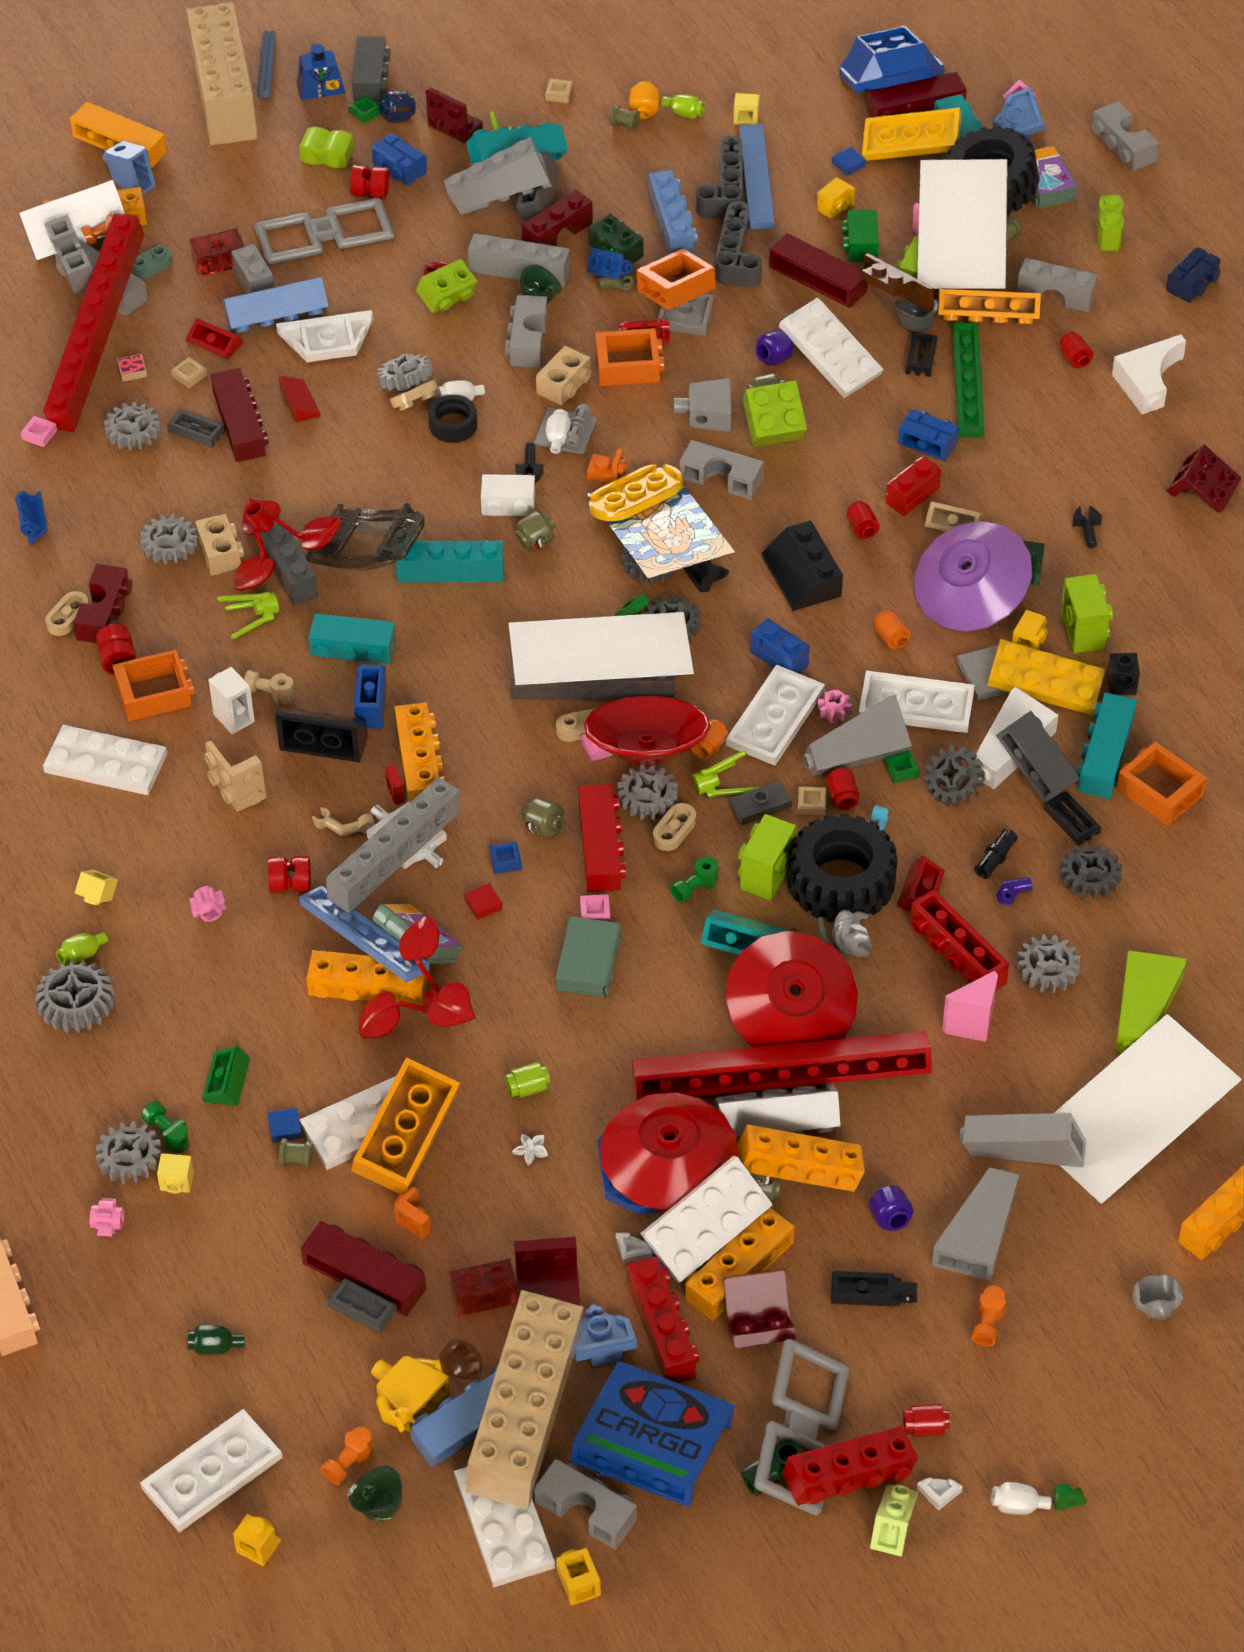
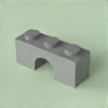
M1119 101L1095 110L1092 122L1093 132L1106 143L1107 147L1131 171L1156 162L1159 143L1146 129L1136 133L1130 132L1132 115Z
M68 215L45 223L51 245L74 294L87 290L93 269L84 249L80 246Z
M1025 258L1018 276L1017 292L1041 293L1042 299L1045 290H1056L1063 294L1066 308L1089 313L1095 298L1098 274Z
M517 295L516 305H511L510 319L513 320V323L508 324V338H511V340H506L505 356H510V366L540 368L543 351L542 332L546 330L548 315L547 297Z
M691 440L680 459L679 471L681 472L682 480L702 486L713 475L726 476L728 478L729 494L752 500L763 481L764 461Z
M555 1459L534 1487L535 1503L560 1518H563L566 1512L575 1505H586L592 1508L594 1512L588 1519L589 1535L615 1550L637 1521V1505H635L631 1498L624 1494L618 1495L609 1490L599 1479H590L583 1475L571 1463L564 1464Z

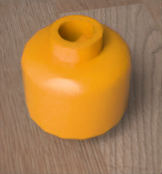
M641 81L630 89L628 104L630 111L638 110L640 112L639 118L647 119L658 112L660 92L657 87L650 82Z

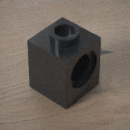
M1110 653L1106 674L1110 694H1137L1140 676L1137 653Z

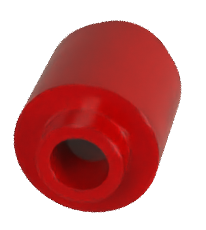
M1068 332L1060 338V351L1073 368H1083L1089 365L1093 358V351L1080 334Z
M856 501L847 508V520L857 538L869 539L877 534L880 524L868 504L863 501Z
M844 767L833 769L826 778L833 804L839 810L854 808L858 804L860 795L853 771Z
M942 1404L911 1405L910 1409H903V1426L906 1435L912 1434L913 1437L944 1436L945 1429H950L949 1410H943Z

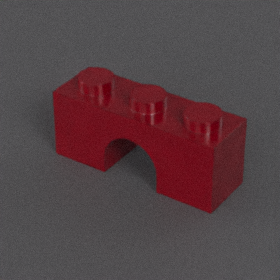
M577 190L572 191L522 223V241L557 246V237L564 227L576 235L593 224V201Z
M96 564L89 581L92 601L99 603L80 604L73 622L77 641L97 643L96 634L101 628L106 625L117 624L119 615L124 613L125 598L132 591V580L129 579L127 568Z

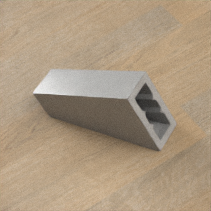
M896 695L889 696L809 744L803 755L806 769L811 770L812 777L829 774L838 767L849 769L884 760V757L909 751L912 745Z
M1071 1113L970 1115L965 1117V1125L960 1129V1142L965 1146L970 1156L1071 1167L1084 1166L1086 1139Z
M989 1167L936 1242L933 1249L932 1266L992 1281L1017 1192L1018 1174H1014L1006 1169Z

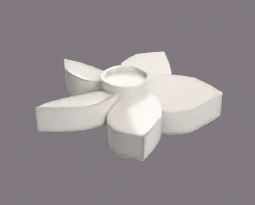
M522 1134V1145L516 1147L512 1154L524 1155L528 1166L533 1162L535 1156L538 1158L547 1157L548 1153L543 1146L544 1135H536L531 1140L529 1136Z

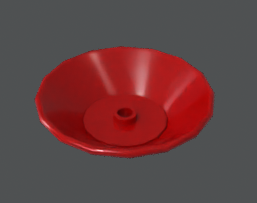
M652 695L626 697L607 702L591 711L583 724L586 737L599 748L626 762L642 766L659 765L668 762L702 742L711 729L707 714L694 704L676 698Z
M783 931L763 936L741 951L728 973L725 995L733 1026L747 1044L752 1047L844 1039L856 1018L858 990L852 969L836 948L812 934ZM790 987H797L800 994H791Z
M680 1093L647 1095L625 1105L608 1122L600 1143L602 1169L615 1190L637 1205L661 1211H668L731 1157L737 1156L739 1158L736 1133L723 1113L700 1098Z

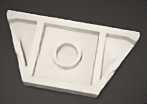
M372 310L277 323V334L306 362L356 356L373 321Z

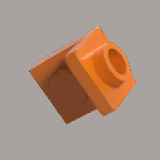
M618 448L615 457L593 454L587 469V479L611 483L619 479L620 474L624 475L627 460L623 459V449Z
M413 1186L407 1193L400 1194L394 1203L395 1222L424 1241L431 1234L430 1216L426 1210L419 1206V1190Z

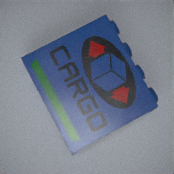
M618 1361L573 1440L571 1462L689 1507L694 1499L696 1481L724 1428L730 1430L732 1426L735 1405L723 1399L699 1392L694 1388L670 1381L665 1377L646 1372L636 1366Z

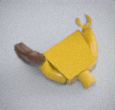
M452 1339L439 1354V1360L413 1359L409 1356H403L394 1367L383 1359L379 1360L372 1368L371 1375L379 1380L376 1386V1404L382 1421L397 1427L399 1432H403L406 1429L411 1433L412 1423H415V1420L425 1413L429 1415L450 1393L449 1377L447 1375L459 1379H478L481 1377L483 1363L480 1353L477 1352V1349L472 1344L460 1339Z

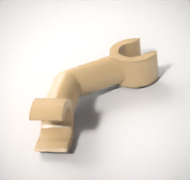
M320 807V810L325 818L318 819L312 816L315 827L320 829L327 827L340 836L357 832L367 834V830L374 826L372 814H364L357 821L348 824H342L332 818L329 810L324 807Z

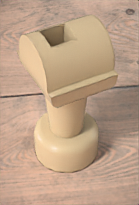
M252 670L246 672L244 680L250 686L251 693L256 692L257 689L271 693L272 699L278 705L280 703L289 704L295 699L293 679L286 676V673L276 674L271 679L260 678L259 672Z

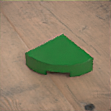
M1060 1484L1055 1486L1052 1502L1055 1510L1058 1511L1086 1504V1498L1080 1487L1072 1489L1069 1484Z

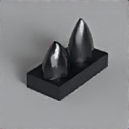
M710 560L683 568L699 592H709L713 582L725 578L729 573V570L712 564Z

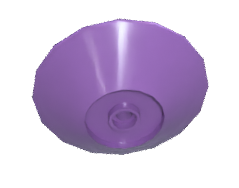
M984 521L957 525L937 537L922 554L914 575L915 598L924 614L943 628L963 632L988 628L1009 616L1025 598L1032 578L1031 554L1021 537L1004 525ZM971 565L969 569L964 570L966 566Z

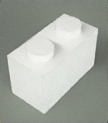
M482 474V515L528 516L534 512L535 475Z
M232 667L217 673L209 679L213 714L232 735L255 722L250 686Z

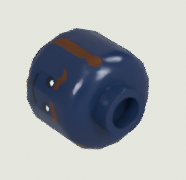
M388 91L384 94L382 100L379 101V112L387 122H407L415 114V100L407 91Z

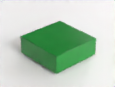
M368 96L348 106L349 113L362 124L381 115L379 105Z
M645 594L631 598L615 612L614 616L636 615L650 601Z
M911 751L884 757V765L893 784L919 777L920 770Z

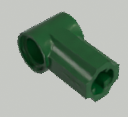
M783 1439L775 1445L769 1481L777 1484L784 1480L782 1472L786 1461H783L782 1458L802 1453V1448L797 1441ZM759 1460L741 1471V1477L746 1487L756 1497L763 1493L754 1486Z

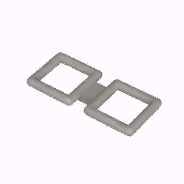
M380 198L329 207L326 209L325 217L312 219L311 214L305 212L257 222L254 225L265 261L268 264L321 254L323 252L321 242L335 239L339 249H347L391 240L395 234ZM375 208L383 231L345 239L337 216ZM304 223L312 246L273 254L266 231Z
M787 1339L783 1344L772 1396V1403L787 1411L784 1426L775 1421H770L766 1425L754 1486L757 1490L812 1515H819L822 1511L824 1500L818 1504L807 1503L798 1506L789 1489L768 1480L777 1437L793 1439L800 1444L802 1449L807 1451L827 1446L816 1441L818 1427L821 1426L829 1431L837 1430L849 1367L792 1339ZM794 1355L836 1374L828 1416L786 1397Z

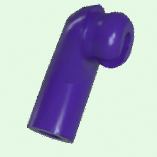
M1024 877L1004 881L997 892L998 902L1008 906L1014 902L1018 893L1032 891L1031 878Z

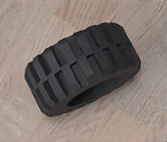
M993 126L991 129L983 127L979 128V131L976 132L970 131L966 134V137H960L956 140L955 146L952 145L944 160H1007L1006 216L1010 215L1011 211L1015 210L1017 212L1023 207L1022 204H1027L1038 189L1039 171L1035 149L1029 139L1025 138L1018 131L1015 133L1011 128L1001 129L1000 126Z
M831 814L824 816L823 820L816 819L809 823V828L804 826L798 832V836L794 837L791 842L788 860V887L791 889V895L795 901H799V906L806 912L810 910L814 917L827 918L828 922L834 923L838 913L842 910H848L852 913L861 911L868 915L870 913L875 915L882 910V906L888 904L891 894L895 889L897 871L895 845L890 841V836L884 830L879 831L877 824L872 821L870 823L866 822L864 817L856 816V818L849 817V814H840L839 817H834ZM843 859L859 864L865 871L853 877H836L824 872L819 866L831 860Z

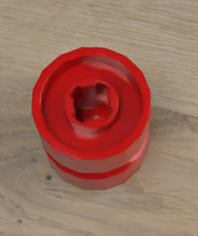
M353 165L350 179L351 196L366 197L370 194L371 198L386 199L390 182L389 168L374 166L370 170L365 165Z
M110 624L97 632L96 642L105 672L114 675L112 665L137 659L130 630L125 625Z
M285 856L269 857V893H286L288 889H292L294 893L309 892L311 890L310 856H293L291 861H288ZM289 871L295 872V877L289 878Z

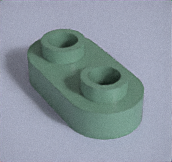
M157 245L136 257L131 273L144 281L165 270L173 262L171 250L166 246Z

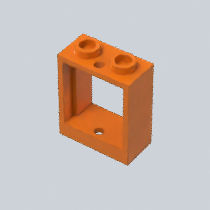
M680 249L637 269L638 292L665 309L671 310L714 290L716 273L712 265L687 250ZM681 273L688 275L673 283L668 281Z
M655 328L595 332V353L599 386L660 382V372H664V357L659 356V354H662L661 338L657 339ZM650 350L651 360L608 362L607 352Z
M176 649L112 665L115 683L128 722L192 706L190 695L195 694L191 678H185V675H188L185 659H179ZM170 674L175 675L179 688L134 698L130 684Z
M1155 741L1148 748H1142L1136 758L1129 764L1125 763L1121 766L1117 773V790L1169 826L1204 796L1207 777ZM1151 764H1155L1183 785L1170 797L1165 798L1137 778V776Z

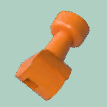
M112 214L107 217L104 223L93 229L89 225L80 228L89 246L97 243L96 238L107 234L113 217Z
M988 1286L983 1294H980L978 1311L982 1317L981 1324L974 1327L971 1336L972 1341L980 1346H994L997 1340L998 1333L994 1325L997 1320L1004 1316L1007 1303L1005 1292L999 1286Z
M356 1427L351 1432L348 1431L346 1433L345 1449L336 1460L329 1459L320 1467L322 1474L331 1483L340 1485L347 1476L345 1471L347 1467L353 1462L363 1463L370 1459L373 1451L371 1432L365 1427Z

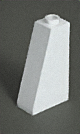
M1017 687L1011 690L976 753V759L979 758L984 764L980 769L986 773V776L980 777L979 780L993 790L1018 768L996 735L1029 711H1032L1041 720L1044 729L1050 737L1057 730L1058 714Z

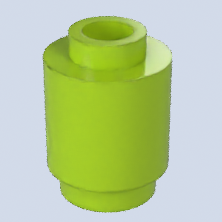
M539 1062L512 1069L509 1074L504 1075L505 1084L511 1098L516 1096L523 1098L546 1091V1084L550 1083V1076L546 1066L541 1067Z

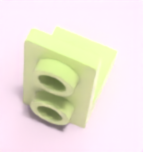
M888 1484L886 1486L876 1514L870 1549L902 1556L909 1521L917 1500V1491L910 1490L904 1485Z

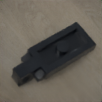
M832 1272L831 1304L900 1306L901 1303H916L917 1282H901L902 1278L894 1277V1273Z

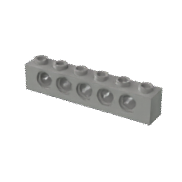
M440 777L433 781L326 877L327 899L347 913H350L461 813L460 790Z

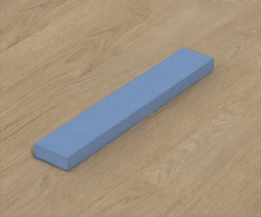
M763 124L739 125V137L742 141V164L746 200L749 206L750 230L774 229V214Z
M320 886L299 896L302 907L407 983L423 975L416 964V959L406 961L401 957L398 940L355 909L347 913L327 899V889ZM422 959L423 965L429 972V963Z

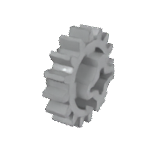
M402 354L399 358L391 359L388 363L383 364V368L378 369L377 376L379 384L383 389L388 387V390L397 388V390L404 391L414 385H420L422 381H427V377L432 376L433 368L428 356L422 357L419 354L413 357V354Z
M133 402L132 406L128 407L126 403H123L122 409L114 407V414L107 413V420H104L106 438L110 439L111 445L118 443V449H122L124 446H128L129 451L133 449V446L142 449V444L145 443L150 446L151 439H158L157 432H161L159 415L155 414L153 407L147 409L145 403L138 407L136 402Z
M171 514L170 519H166L164 515H161V520L159 521L151 519V526L144 525V532H140L141 549L145 551L147 558L153 556V562L156 563L162 559L164 565H167L169 560H173L177 564L178 558L187 560V553H195L194 547L198 546L197 529L193 528L192 521L185 523L184 516L175 519V515Z
M640 765V771L631 768L630 776L623 774L622 782H618L619 802H622V810L630 808V816L639 813L641 820L646 815H650L651 819L654 820L657 813L664 816L666 809L669 810L674 805V802L678 800V784L673 782L672 774L665 776V768L659 771L655 770V765H652L650 769H645L644 766Z
M1042 935L1041 941L1032 937L1030 945L1024 943L1022 951L1018 952L1017 972L1022 973L1021 980H1030V988L1036 985L1040 986V992L1042 993L1045 988H1050L1052 993H1055L1056 987L1066 990L1067 983L1074 984L1076 976H1079L1080 956L1076 955V947L1068 948V940L1065 939L1060 943L1057 941L1058 937L1056 935L1053 936L1052 940H1048L1046 935Z
M133 1121L130 1127H125L122 1122L119 1125V1130H115L112 1127L108 1128L110 1135H101V1144L96 1145V1160L98 1166L101 1167L102 1174L109 1173L111 1181L121 1177L122 1184H126L128 1178H132L134 1183H138V1176L140 1175L149 1178L148 1170H157V1161H160L162 1148L160 1140L157 1139L156 1132H148L147 1125L145 1124L137 1128L136 1122Z

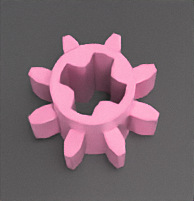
M839 690L824 692V699H818L817 709L820 710L821 719L825 718L826 721L833 724L841 721L845 722V714H851L852 704L849 703V695H844Z
M210 886L197 889L194 893V898L189 899L194 918L200 916L205 922L217 920L222 914L221 910H226L222 891L215 892L214 888Z
M102 1198L99 1201V1205H92L90 1227L98 1229L97 1236L112 1237L115 1234V1230H122L124 1207L116 1206L117 1199Z

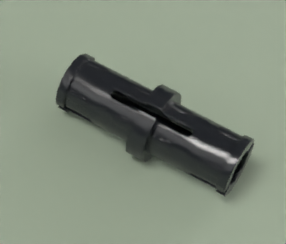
M1009 828L1002 829L994 843L986 847L985 855L974 867V871L979 877H982L986 871L983 879H989L996 867L1006 860L1007 852L1018 839L1013 830H1010L1006 836Z

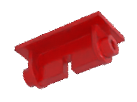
M668 319L618 322L619 331L655 328L657 339L661 338L662 343H670V322Z

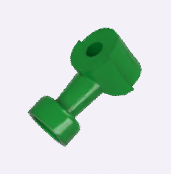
M713 857L697 859L694 864V873L687 880H677L669 886L675 900L684 904L691 898V891L701 885L706 888H714L718 881L717 860Z
M159 1101L149 1103L143 1109L141 1118L148 1125L158 1126L162 1131L167 1150L170 1149L176 1153L186 1151L190 1145L186 1122L183 1120L172 1122L165 1116L166 1109Z

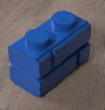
M393 133L388 134L383 140L378 141L372 147V161L376 167L389 168L391 177L396 181L400 180L406 185H410L416 178H420L427 172L426 155Z
M911 409L906 419L900 425L898 444L946 461L957 445L959 426L954 425L951 421L935 418L927 412Z
M769 618L752 631L750 653L773 668L779 665L800 674L809 665L810 645Z
M360 665L357 668L354 716L355 718L366 720L367 728L383 727L387 684L385 666Z

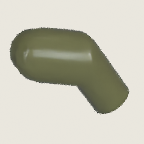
M621 274L620 280L604 276L597 278V285L599 290L613 287L622 291H629L634 286V279L630 275Z

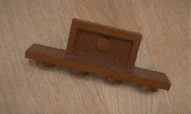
M869 253L864 255V269L861 270L862 280L892 296L898 295L928 312L933 310L934 287Z

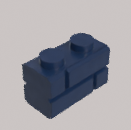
M1198 246L1195 247L1168 274L1167 292L1174 296L1178 295L1180 299L1188 303L1196 296L1201 297L1206 291L1207 285L1210 282L1215 283L1221 274L1219 269L1220 258L1211 253L1207 254V251Z

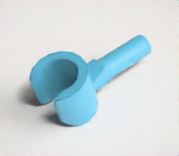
M875 805L871 821L878 823L879 831L884 830L888 822V809Z

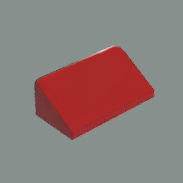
M196 318L186 338V341L226 359H229L243 343L239 336L199 318Z
M286 376L279 377L280 390L296 423L320 416V412L304 379Z
M923 855L919 857L909 868L897 906L911 911V905L914 901L933 889L938 892L945 870Z

